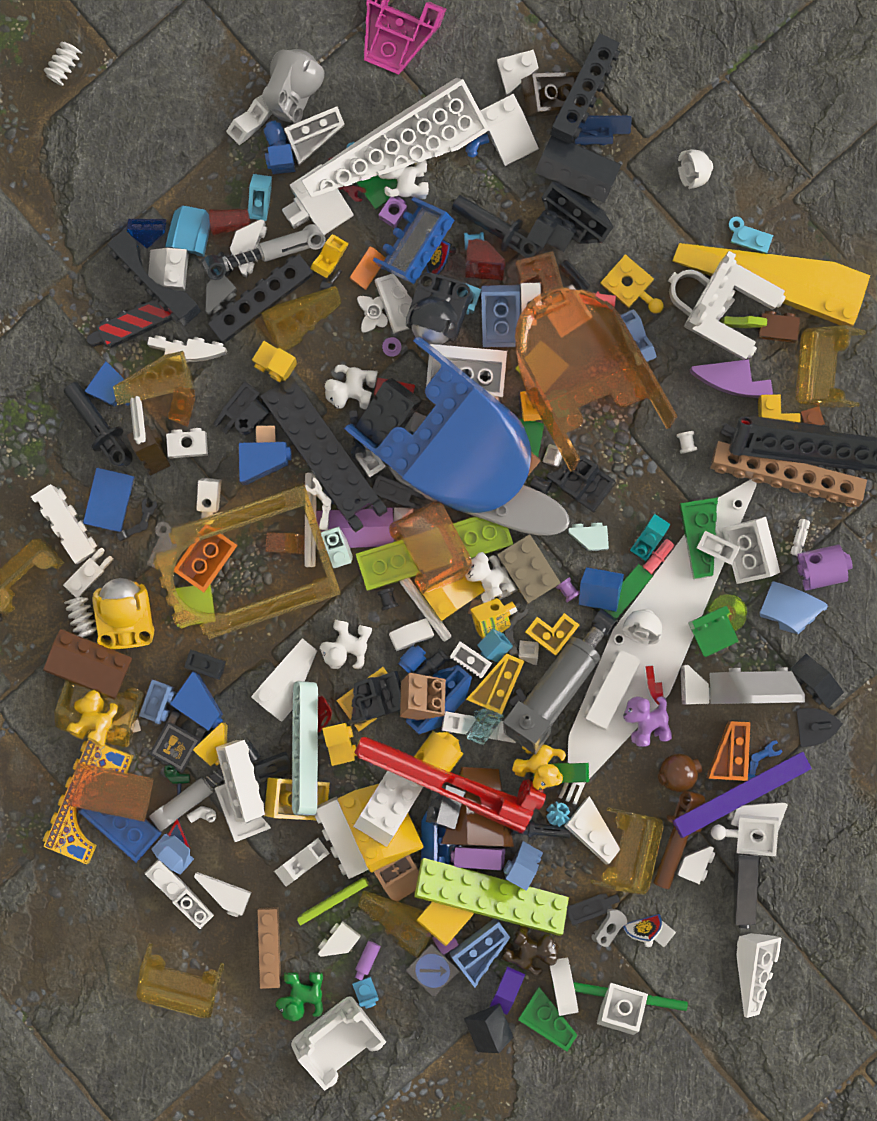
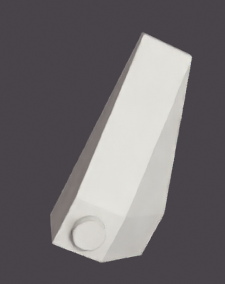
M302 638L251 697L282 722L293 710L294 683L296 681L305 682L317 650Z
M752 933L739 936L737 942V963L744 1017L748 1018L760 1014L767 993L764 988L768 979L772 978L773 973L770 971L773 962H777L781 944V937Z

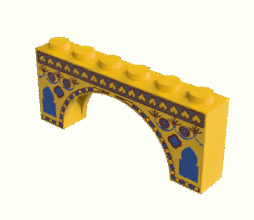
M91 739L84 741L80 751L83 753L81 758H77L73 766L75 770L74 775L67 780L65 787L68 789L66 794H62L58 802L60 806L59 811L53 814L50 822L53 824L50 831L47 830L43 838L45 848L84 864L90 863L97 845L83 835L78 825L77 804L85 786L100 774L106 772L127 774L134 757L107 744H104L103 747L92 743L93 740Z

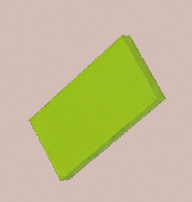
M363 877L300 914L297 918L300 926L365 888L368 886L369 881L366 877Z

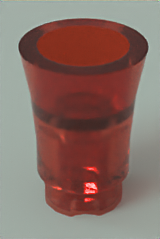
M209 209L210 226L213 236L224 232L240 230L250 225L248 209Z

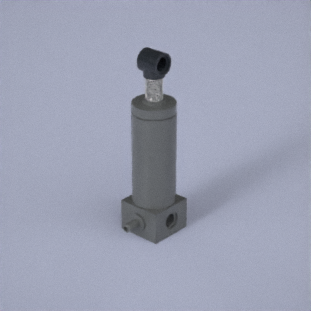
M601 609L593 619L591 630L583 641L576 637L570 638L523 703L518 701L503 722L505 735L533 754H537L550 736L552 724L601 659L594 648L602 637L608 636L613 631L618 619Z

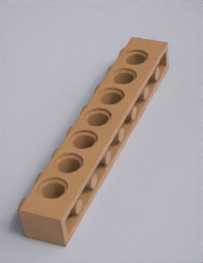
M718 441L714 449L710 469H714L717 473L733 474L736 478L745 477L752 479L756 483H768L775 488H787L794 493L802 492L810 497L826 498L829 502L845 503L848 507H859L863 501L867 483L866 479L805 463L745 455L736 456L729 452L730 444ZM728 459H734L737 464H731ZM747 464L754 465L755 469H750ZM766 468L771 469L773 471V474H769L766 471ZM784 473L790 474L792 478H786ZM803 478L809 479L811 483H805ZM821 483H826L829 488H824ZM840 488H845L848 493H843Z

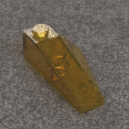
M334 286L277 304L262 312L266 328L277 347L286 351L299 344L303 340L302 337L309 330L313 331L316 328L315 324L322 318L325 319L342 302L338 289Z
M184 351L163 355L113 386L117 405L130 403V399L136 396L143 400L194 388L191 371Z

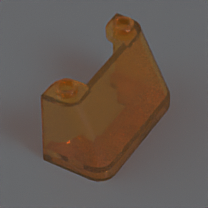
M438 501L432 502L391 523L389 526L391 537L397 541L403 540L419 571L415 578V584L422 594L462 580L472 566L471 558L442 503Z

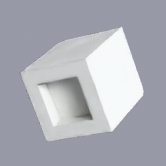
M297 197L293 198V203L282 209L293 229L310 219Z

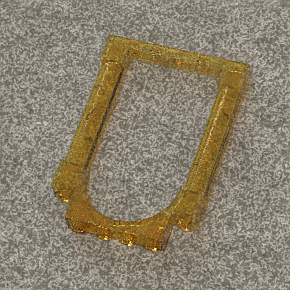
M304 484L172 527V533H169L172 545L177 544V546L155 553L156 558L153 559L156 570L160 569L162 577H159L162 588H167L169 594L166 595L169 607L173 606L175 613L172 614L175 625L179 624L180 628H184L203 621V624H200L203 635H208L209 639L341 594ZM303 506L326 575L325 577L226 612H201L191 608L180 598L174 586V568L180 555L190 545Z

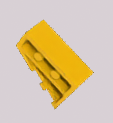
M505 654L466 700L502 715L524 661Z

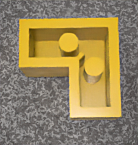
M263 341L252 359L256 369L263 373L265 370L268 371L269 375H271L270 377L279 383L281 380L286 381L297 365V360L294 356L281 348H275Z
M761 395L758 398L759 417L800 422V413L781 414V395Z
M565 613L553 628L536 617L525 633L556 656L578 628L579 624Z
M343 723L322 728L332 766L355 761V756H357L354 753L356 745L351 744L350 738L353 737L351 726Z

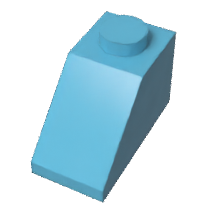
M253 174L249 187V219L267 221L272 185L271 176Z

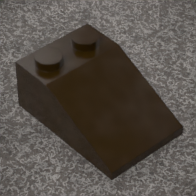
M580 72L532 73L521 79L527 117L559 114ZM575 103L576 106L583 107L582 104Z

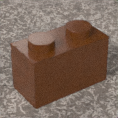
M765 311V313L759 316L767 319V326L758 328L757 339L795 343L798 340L800 318L795 317V314L784 313V316L776 315L774 311Z

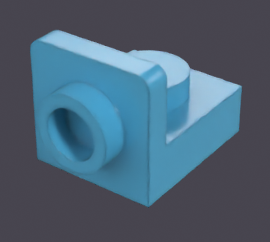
M371 976L352 983L360 1007L365 1006V1009L376 1005L379 997Z

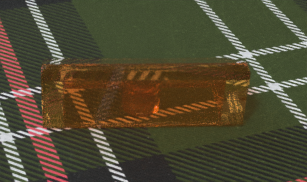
M175 387L168 415L169 419L188 427L195 402L194 389Z

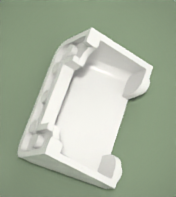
M349 996L299 1033L293 1039L291 1046L297 1060L325 1091L337 1082V1070L366 1047L369 1051H378L386 1041L355 999Z

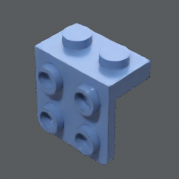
M152 680L139 716L152 720L156 724L166 721L169 714L167 706L176 695V692L173 691L174 687Z

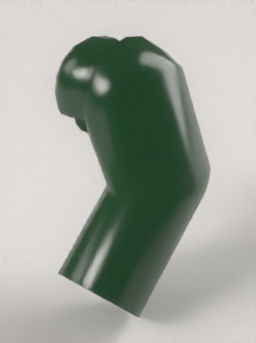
M167 765L164 768V775L171 783H190V774H180L172 765Z

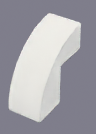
M262 95L253 101L247 112L235 118L226 131L239 145L250 138L273 114L264 103Z
M317 838L274 872L283 884L288 886L326 857L329 852L319 838Z
M568 957L557 959L556 964L550 966L559 1016L577 1013L578 1006Z

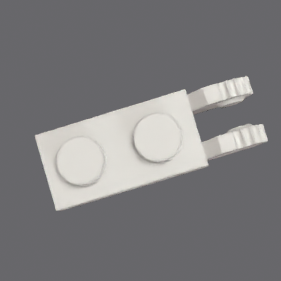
M100 548L63 585L76 598H79L112 562L113 558L111 556L107 557L100 566L95 562L104 554L105 550L103 548Z

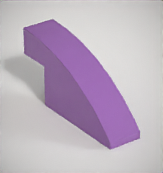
M749 359L692 366L690 368V373L703 383L731 395L749 398L773 395L771 380L752 382Z

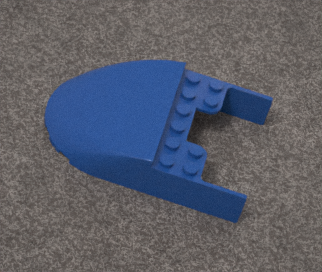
M416 337L413 341L441 364V368L425 388L427 398L436 405L413 435L403 427H396L391 430L380 445L355 428L354 424L347 425L344 429L400 474L402 479L441 504L467 513H482L499 508L514 498L520 491L530 471L531 445L525 428L517 416L423 338Z

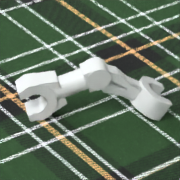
M313 478L312 481L316 484L315 488L310 489L308 485L304 487L322 501L323 513L319 529L328 530V518L332 500L322 491L319 481Z

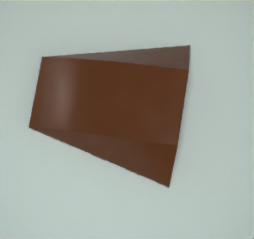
M461 767L459 776L503 792L499 769ZM456 786V789L465 792L464 798L481 805L479 796ZM464 804L461 805L455 829H446L441 844L514 847L510 828L474 813Z

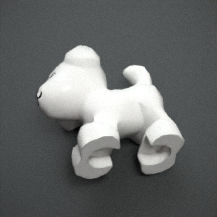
M426 160L419 163L416 162L414 166H406L378 175L382 179H397L398 181L396 189L384 188L387 196L394 197L399 195L401 197L412 196L418 199H426L428 195V182H422L418 186L414 184L416 177L424 176L427 170Z
M337 365L334 371L336 373H345L346 381L343 383L333 379L327 380L324 386L326 389V399L335 408L340 409L345 406L348 398H354L360 402V407L366 410L370 404L372 392L364 390L363 383L366 382L369 387L374 388L378 372Z
M480 552L467 562L465 566L466 579L472 582H482L485 593L481 595L483 603L491 601L497 596L499 599H503L518 590L515 583L509 577L506 568L501 566L497 556L493 555L488 559L485 553ZM488 560L493 564L492 570L489 568Z
M335 620L333 627L339 632L336 642H323L319 648L325 663L332 669H339L345 663L347 653H351L357 656V662L353 665V668L361 669L364 665V655L367 649L366 642L372 632V628L359 625L358 634L360 637L357 638L348 633L347 622Z

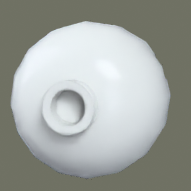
M696 149L682 151L678 158V161H681V167H678V172L683 185L689 186V189L702 186L710 178L711 171L713 170L712 161L703 151Z
M643 609L632 612L626 618L622 631L625 630L624 635L637 643L642 644V640L649 641L648 645L657 644L660 640L662 625L653 611Z

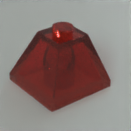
M481 239L468 240L465 278L503 281L505 259L488 241Z

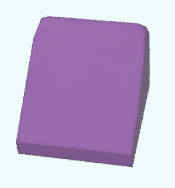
M432 937L443 955L459 945L455 937L447 946H444L438 939Z

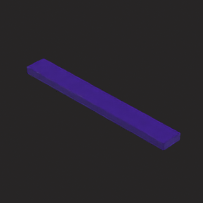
M800 752L672 821L680 837L683 838L812 768L804 752Z

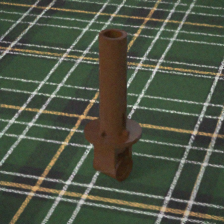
M690 791L682 792L674 815H667L666 819L673 823L672 820L704 804L705 797L702 794ZM674 824L653 882L655 885L665 889H670L689 837L687 835L681 838Z

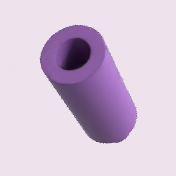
M371 941L367 942L355 968L357 970L355 978L362 980L364 975H368L380 950V945Z

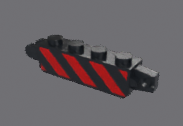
M153 297L151 298L152 301L148 303H138L134 306L135 309L119 312L117 314L118 317L102 320L100 325L96 326L98 330L91 333V335L89 334L86 340L92 347L105 344L107 347L114 348L172 321V318L169 316L171 313L167 309L164 311L157 303L159 300Z

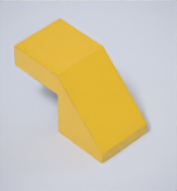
M332 234L325 242L320 255L313 262L310 269L327 278L335 269L349 243Z

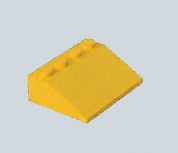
M379 784L354 790L337 798L370 872H374L424 848L409 813H407L387 847L353 827Z

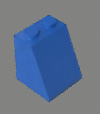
M286 442L239 443L240 483L248 485L288 466V460H292V452Z
M192 672L170 704L208 731H211L222 723L223 719L221 717L223 713L201 676L196 672Z

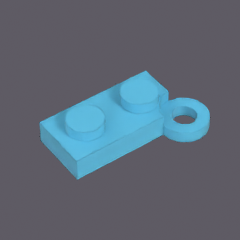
M733 217L729 221V228L734 232L730 243L760 253H768L773 235L744 226V221L740 217ZM734 221H738L740 223V226L738 228H735L733 226Z

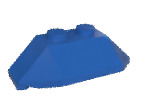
M459 665L439 670L432 676L446 679V712L454 713L468 695L472 677ZM444 716L422 720L407 718L406 722L418 734H422L441 727Z
M426 812L421 820V842L424 847L421 849V860L426 858L454 866V862H451V852L455 851V847H462V845L441 844L446 829L427 823Z

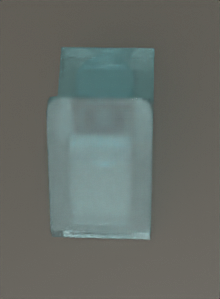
M489 709L474 710L476 721L466 736L468 740L484 745L502 720L503 715Z

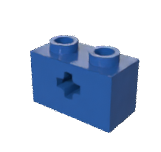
M291 144L268 147V153H265L266 164L273 174L295 172Z

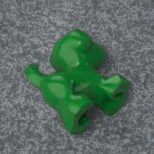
M322 972L309 973V980L313 983L312 986L300 983L298 973H284L285 983L290 984L292 987L290 996L277 999L275 1003L276 1008L279 1009L284 1019L292 1022L299 1021L305 1011L304 1003L314 1004L315 1011L312 1014L313 1017L322 1015Z

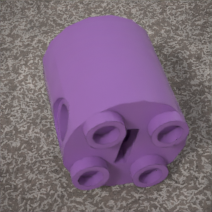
M840 545L797 554L799 565H797L798 573L804 577L803 587L805 591L847 582L848 570L853 568L850 555L845 553Z

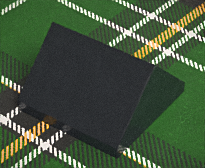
M500 1003L464 1018L478 1052L499 1054L514 1038Z

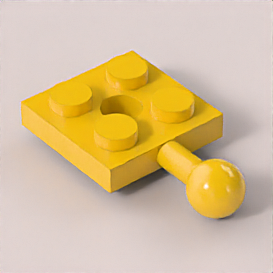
M626 254L600 282V285L613 296L616 295V298L628 308L640 297L648 304V308L652 313L657 314L663 310V302L658 298L653 299L645 292L654 281V278ZM630 277L633 283L630 286H624L622 279Z

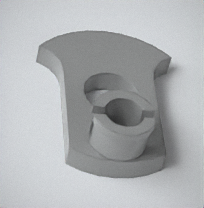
M608 909L606 919L599 929L594 931L595 935L592 934V940L604 947H608L621 927L627 925L626 916L617 909ZM613 923L612 931L607 933L608 925Z

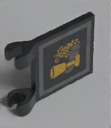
M175 709L172 711L149 754L167 765L174 766V769L183 773L195 752L193 749L200 743L207 729L200 725L196 734L193 735L175 725L181 715V712Z

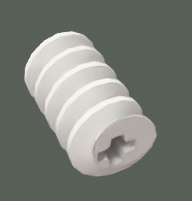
M61 42L60 46L62 49L57 48L56 53L58 55L52 56L55 62L49 61L48 65L50 68L44 69V72L47 74L46 76L61 86L64 85L61 82V78L68 79L64 73L72 72L68 66H76L72 60H79L76 53L82 54L80 50L66 42Z
M79 597L64 603L70 604L66 607V611H72L68 618L74 619L70 624L77 626L73 629V633H79L77 636L84 638L94 634L93 632L97 630V627H91L96 622L89 619L93 612L86 611L91 605H84L89 599Z

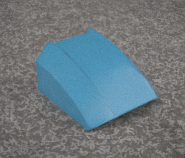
M181 206L174 212L165 247L186 249L188 253L204 257L212 217L204 209Z

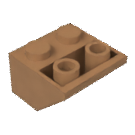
M408 673L401 681L400 717L422 720L444 716L446 679Z
M407 855L374 871L393 903L398 902L416 890L419 869L411 855Z

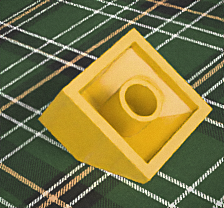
M221 723L193 749L210 766L214 764L218 766L220 764L216 747L227 743L228 725L226 723Z

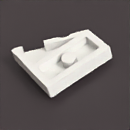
M534 50L497 59L506 96L510 95L515 88L522 84L521 79L538 70L539 67Z

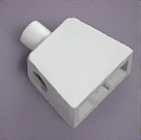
M540 283L519 284L521 314H525V326L537 325L536 314H541ZM529 301L534 303L532 310L527 308V302Z
M202 478L198 480L197 511H202L201 522L212 523L213 512L219 510L221 479ZM206 499L211 501V505L206 504Z

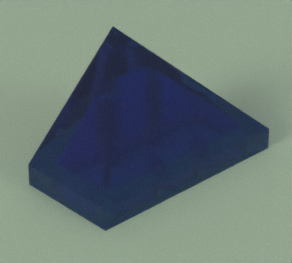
M128 219L127 232L148 249L165 233L167 220Z

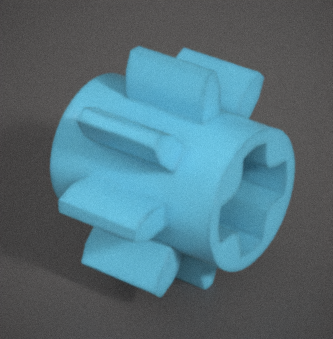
M556 801L546 809L549 812L546 815L547 820L552 825L560 827L570 820L567 816L570 813L569 808L563 803Z

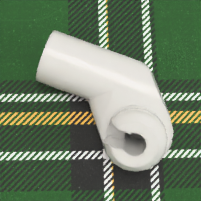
M200 806L187 814V817L191 823L199 818L213 822L216 819V812L211 808Z

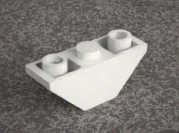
M260 219L236 231L230 247L232 254L237 255L240 251L247 252L248 249H256L260 239L264 238L267 232L264 220ZM249 262L250 264L246 263L241 265V267L238 266L243 277L247 278L248 273H252L255 263Z

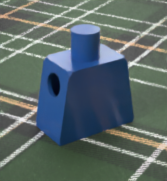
M106 361L85 390L90 396L114 407L119 401L129 406L130 399L134 398V396L127 392L130 384Z

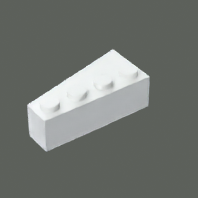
M50 484L31 496L34 502L40 504V512L52 523L50 524L52 530L62 539V545L75 564L83 562L97 552L95 541L92 537H87L85 525L82 521L78 522L75 518L77 513L71 504L68 506L64 499L67 497L61 488L58 490Z

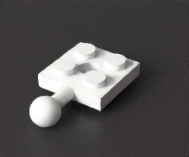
M739 814L738 830L725 829L724 826L718 824L712 827L711 835L716 840H722L724 837L738 838L737 853L776 856L779 818ZM755 832H761L763 834V837L761 839H755L752 836V834Z

